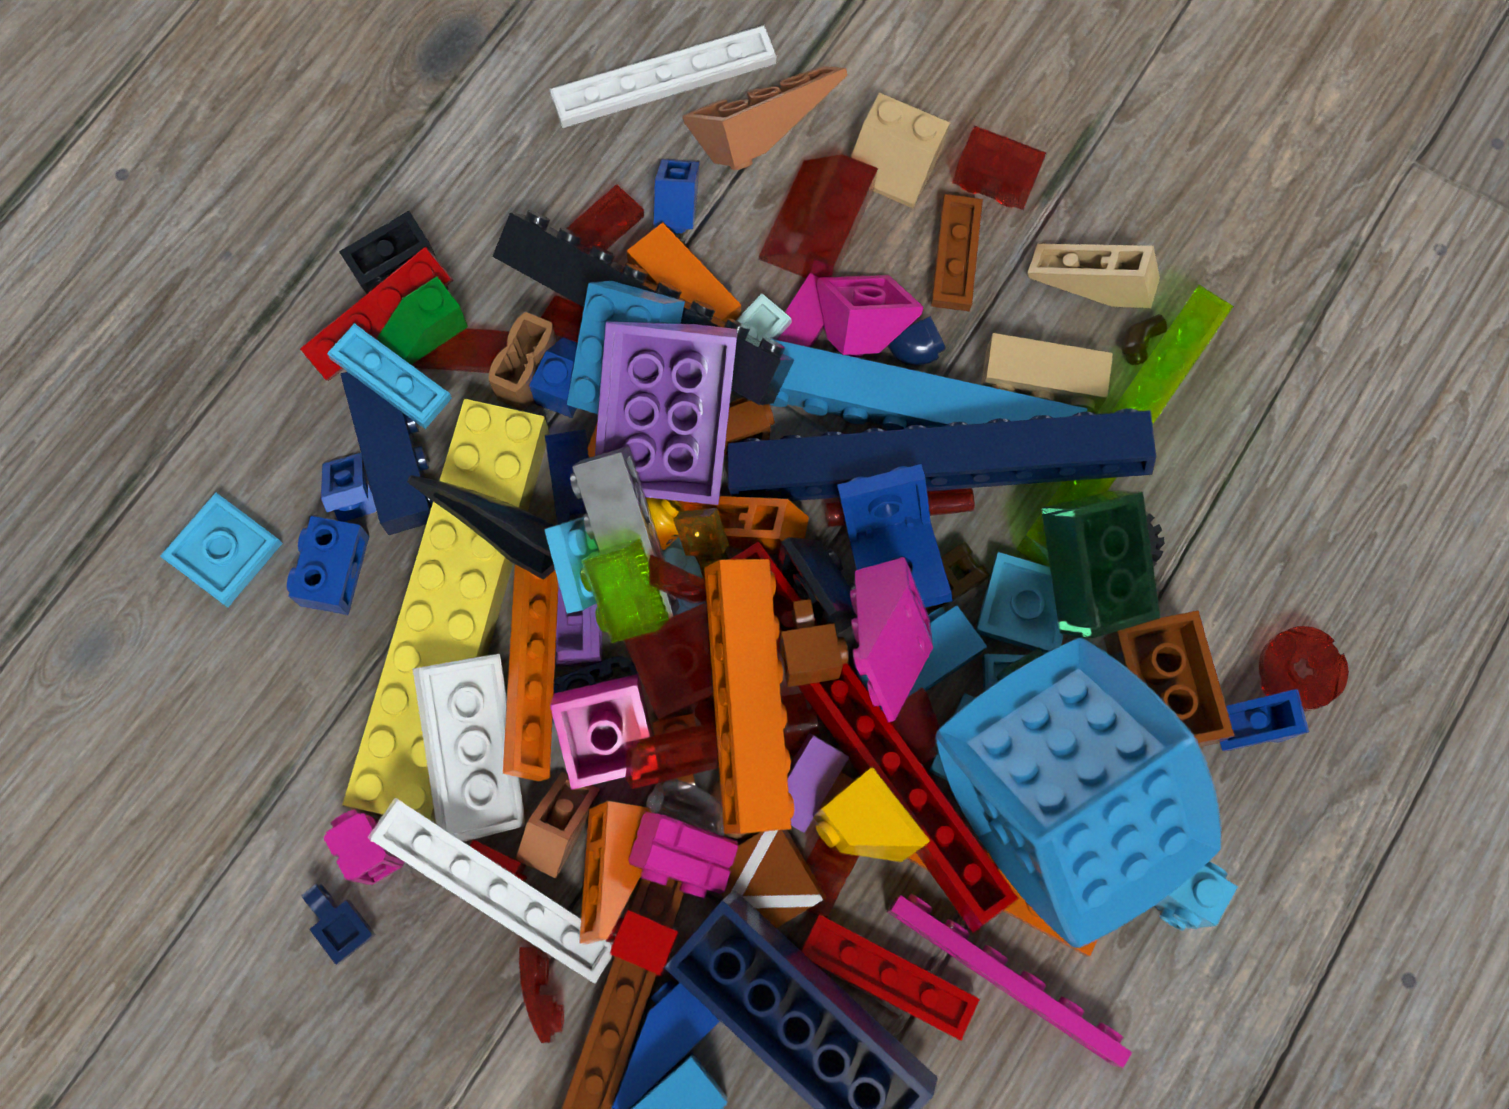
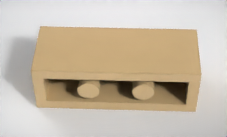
M993 333L986 348L981 385L1087 408V412H1098L1108 398L1113 353Z

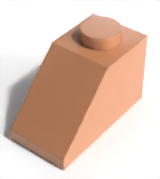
M561 772L527 821L516 860L556 878L575 847L588 819L589 809L593 808L600 788L590 785L571 790L568 774Z

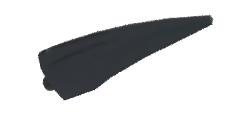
M413 475L408 478L407 483L463 522L510 562L543 580L555 571L544 530L555 526L552 523L512 504L474 490Z

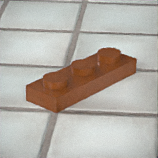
M944 194L931 307L970 312L973 301L983 199Z

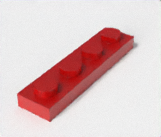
M424 247L302 346L300 350L326 381H330L344 369L333 362L327 353L354 323L377 340L378 335L404 297L436 276L445 287L453 279L430 250Z
M820 914L801 949L819 967L959 1041L962 1040L980 1001L974 995Z

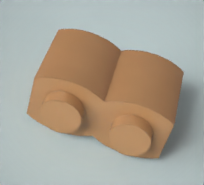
M528 312L523 313L514 322L508 334V346L495 357L489 371V382L497 400L522 411L534 401L529 384L546 350L550 349L557 342L552 322Z

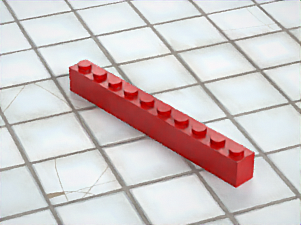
M758 541L729 560L769 559L770 571L773 572L776 579L773 609L780 626L776 646L777 658L782 663L779 647L781 632L795 630L791 611L794 610L793 602L801 601V599ZM814 618L815 626H820ZM848 663L843 664L839 679L797 686L842 750L849 756V760L859 774L862 776L873 767L928 837L930 842L916 851V854L973 933L1019 899L891 722H888L880 707L873 705L869 692Z

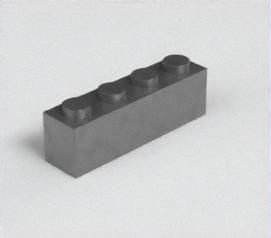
M624 447L580 460L572 466L574 473L570 475V481L575 496L578 499H583L587 514L584 515L585 529L590 539H596L600 555H597V565L604 580L609 579L613 595H610V604L617 620L622 619L624 629L628 630L674 617L680 605L630 447Z

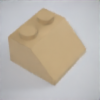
M879 93L863 123L844 174V179L914 209L944 148L950 122Z

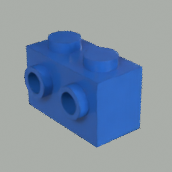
M310 516L308 527L303 528L299 535L298 551L300 556L297 567H293L290 570L287 578L288 596L301 607L349 615L369 541V535L358 524Z

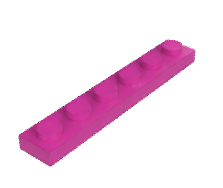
M910 894L906 899L900 895L894 899L887 910L888 914L1110 1065L1124 1068L1132 1052L1121 1045L1124 1038L1121 1034L1099 1022L1096 1028L1081 1018L1085 1011L1077 1004L1063 996L1060 997L1059 1001H1056L1043 991L1046 987L1044 982L1024 970L1020 976L1005 966L1008 959L1003 954L986 944L981 950L969 942L967 939L970 933L950 919H947L945 924L929 915L933 908L917 896Z

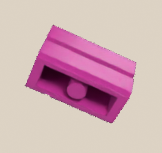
M350 810L335 818L331 822L333 828L326 832L323 839L332 855L339 857L336 863L346 880L365 885H374L402 868L405 862L367 838L379 820L365 813H357L356 810Z
M646 812L643 815L637 832L638 838L634 842L628 860L630 865L642 868L640 878L665 886L668 878L681 882L679 891L705 899L707 891L719 894L725 891L730 875L729 868L733 865L739 846L737 841L662 814Z

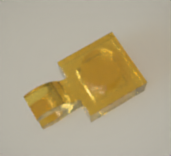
M717 508L681 511L677 514L673 521L685 555H697L701 574L705 580L704 567L718 560H729L725 552L729 543Z

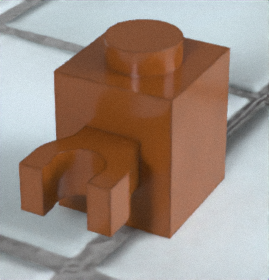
M811 599L794 601V610L791 611L795 630L781 632L779 645L787 687L839 679L843 664L848 663V651L844 637L837 638L834 624L815 626Z

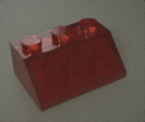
M843 154L804 160L761 250L759 260L807 278L810 273L819 278L836 277L873 195L878 168Z

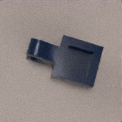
M315 884L301 895L320 920L309 930L335 965L342 963L376 935L350 900H345L339 906H336L334 899L322 884L319 886Z

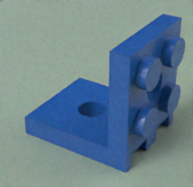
M922 465L901 466L887 473L871 477H856L847 483L837 485L857 570L905 557L908 566L912 569L911 574L925 608L952 601L951 589L931 524L926 478Z

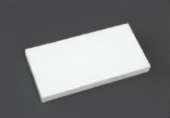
M500 654L413 668L436 825L462 842L526 826L519 777L503 774L507 697Z

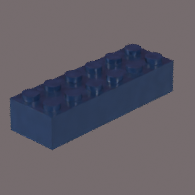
M733 890L720 902L664 967L813 1109H922L934 1096L938 1077L736 890Z

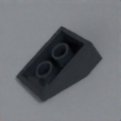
M791 537L783 540L780 546L777 567L801 600L811 599L813 616L819 625L834 624L836 634L852 626L851 621L857 618V615L851 603L850 590L856 589L854 583L848 584L840 571L843 570V566L836 553L831 548L826 550L820 540Z

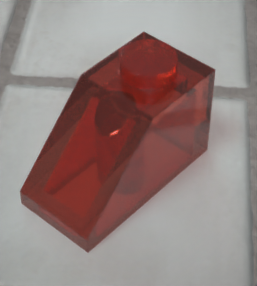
M922 687L907 697L895 721H891V724L923 766L938 755L934 747L937 745L936 733L940 726L929 697Z

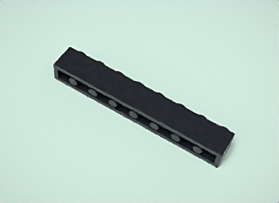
M528 210L526 215L510 212L492 257L582 307L585 305L588 283L614 281L685 301L680 324L737 329L731 390L758 405L774 404L794 362L793 358L783 354L785 350L783 345L766 337L759 341L748 335L750 328L743 323L730 318L724 322L714 316L716 310L713 307L698 300H693L692 304L680 298L682 291L662 281H659V284L656 285L646 279L648 273L645 270L626 263L625 267L613 261L615 255L610 251L593 245L592 249L581 244L582 237L565 228H560L559 231L548 226L550 219L537 212Z

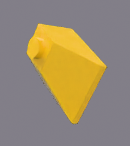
M873 767L825 805L813 817L818 823L816 830L822 840L830 847L836 846L840 853L902 862L930 842Z

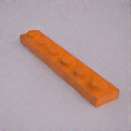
M516 564L514 570L503 774L542 781L550 778L553 716L550 704L554 694L558 578L556 571H554L543 580Z

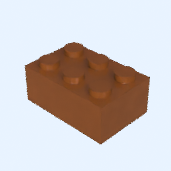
M1199 610L1116 626L1103 637L1107 653L1140 678L1177 715L1193 734L1199 747L1218 744L1234 736Z

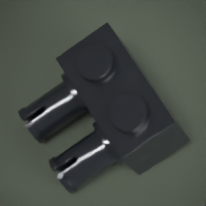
M410 211L405 212L339 251L366 294L424 247L428 248L435 256L431 244Z

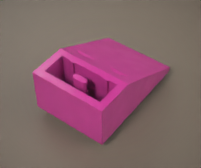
M905 557L856 570V589L850 590L851 603L857 615V618L851 621L853 633L859 645V648L853 650L856 668L860 676L867 674L869 678L867 682L871 701L875 707L881 705L888 722L895 721L933 649L930 618Z

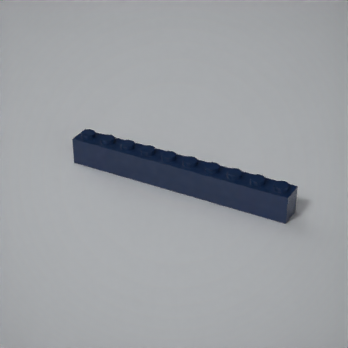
M1126 408L1115 413L1097 415L1092 412H1079L1071 417L1052 418L1048 415H1038L1029 420L1020 421L998 418L981 424L952 422L943 427L930 428L922 425H911L903 430L892 431L871 428L862 433L853 434L832 431L815 437L786 435L780 439L763 441L757 438H746L738 443H728V483L732 497L778 498L800 501L840 498L837 485L847 483L856 477H871L887 473L901 466L911 467L921 464L926 478L927 491L1152 475L1157 456L1151 410L1138 411Z

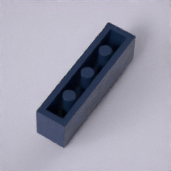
M341 373L342 383L380 525L388 535L426 525L433 501L407 483L411 475L425 478L423 470L429 469L425 450L422 445L416 447L413 437L414 433L419 432L418 424L350 373Z

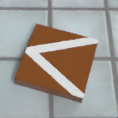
M787 829L760 832L740 844L733 865L729 868L730 875L725 891L721 894L725 898L733 890H736L776 928L827 898Z

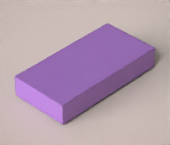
M811 733L808 734L793 759L790 771L787 774L788 792L794 800V815L791 819V826L802 832L806 831L849 758L845 753Z

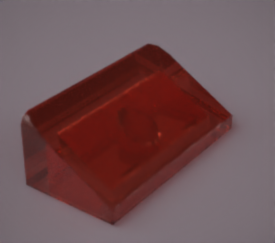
M649 556V585L692 604L707 602L704 578L659 557Z

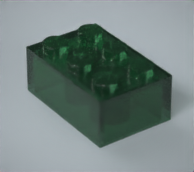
M1106 491L1041 508L1060 634L1093 639L1160 618L1142 491Z

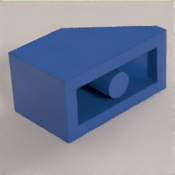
M661 159L655 178L654 227L659 226L663 222L673 233H684L686 229H693L696 217L700 162Z
M567 333L550 349L546 350L529 384V388L536 405L573 418L577 408L567 405L579 337Z

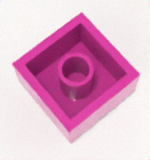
M638 674L553 695L550 707L571 790L658 769V753Z

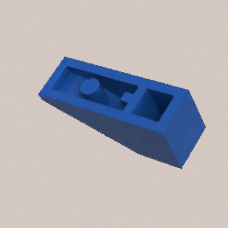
M670 979L651 997L657 1005L648 1013L612 1109H629L720 1022L681 983L676 985Z

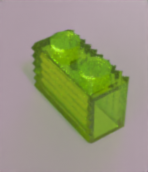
M640 538L592 552L581 560L583 567L581 568L580 575L583 586L588 592H593L598 605L595 612L597 624L602 632H608L611 643L659 630L669 620V614L666 612V606L663 604L660 589L657 587V581L654 579V573L651 571V565L648 563V557L645 554V548L642 546Z

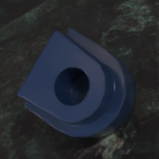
M930 316L907 327L888 345V348L901 362L907 365L921 366L938 360V354L945 350V345Z

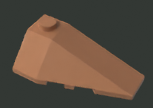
M823 66L780 81L781 89L779 87L756 88L747 91V100H737L728 103L726 99L683 115V120L715 164L730 166L732 170L743 169L753 164L752 159L768 152L848 76L847 70L842 67Z

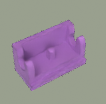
M595 574L599 585L598 603L584 610L568 614L558 582L556 667L590 666L603 661L602 582L599 574Z

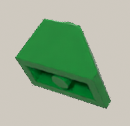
M436 276L401 300L378 335L377 340L412 365L468 328L461 307Z

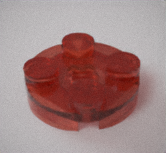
M1296 626L1278 633L1264 646L1259 659V675L1262 680L1261 688L1266 696L1297 689L1304 712L1313 711L1328 705L1343 693L1348 681V662L1344 653L1340 655L1338 649L1333 644L1335 640L1329 634L1314 627ZM1301 658L1306 660V667L1313 670V674L1305 676L1304 679L1299 677L1298 673L1294 670V664L1299 663Z

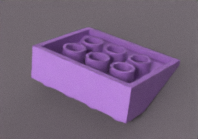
M606 322L595 456L629 446L645 497L712 505L719 504L737 329L697 324Z

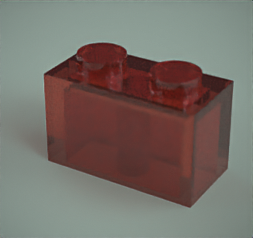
M974 125L959 159L952 183L959 185L969 193H979L995 199L1003 206L1024 210L1047 153Z

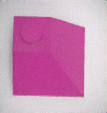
M889 275L823 277L817 280L826 336L842 355L860 358L864 354L880 353L923 312V306Z

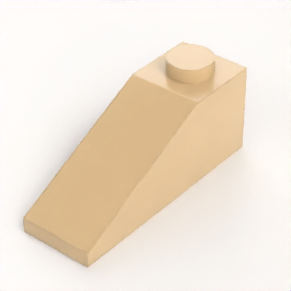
M1037 244L1028 270V277L1030 279L1111 307L1151 308L1160 280L1154 246Z

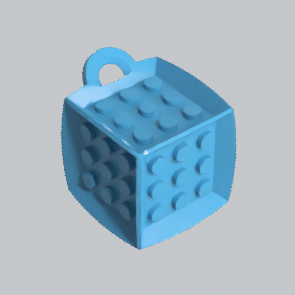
M1077 638L1047 652L1004 677L967 704L937 730V746L947 780L969 824L996 865L1020 896L1072 947L1080 948L1152 908L1196 874L1221 850V819L1217 793L1206 760L1195 737L1177 715L1140 678L1110 656L1105 650L1098 648L1084 638Z

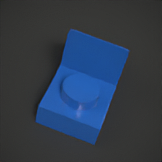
M361 453L322 464L321 499L326 512L334 510L338 521L344 522L376 512Z
M1294 689L1227 705L1226 708L1234 736L1220 742L1222 751H1231L1267 742L1279 743L1309 733L1299 691Z

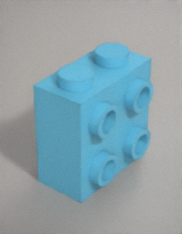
M1208 862L1196 874L1154 907L1162 911L1160 918L1181 931H1184L1186 927L1196 930L1203 927L1217 926L1238 886L1226 879L1228 874L1225 870L1212 862Z

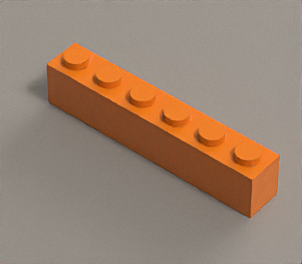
M769 559L718 560L704 567L724 834L791 829V819L794 815V800L788 792L787 780L791 760L789 751L785 748L783 729L787 723V712L784 704L781 703L780 684L783 680V666L780 659L777 658L776 646L780 626L773 609L776 579L773 572L770 571Z

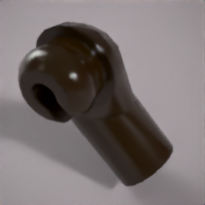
M1161 314L1136 323L1126 330L1122 343V353L1126 354V361L1130 365L1144 363L1148 359L1146 348H1148L1149 339L1167 331V323Z

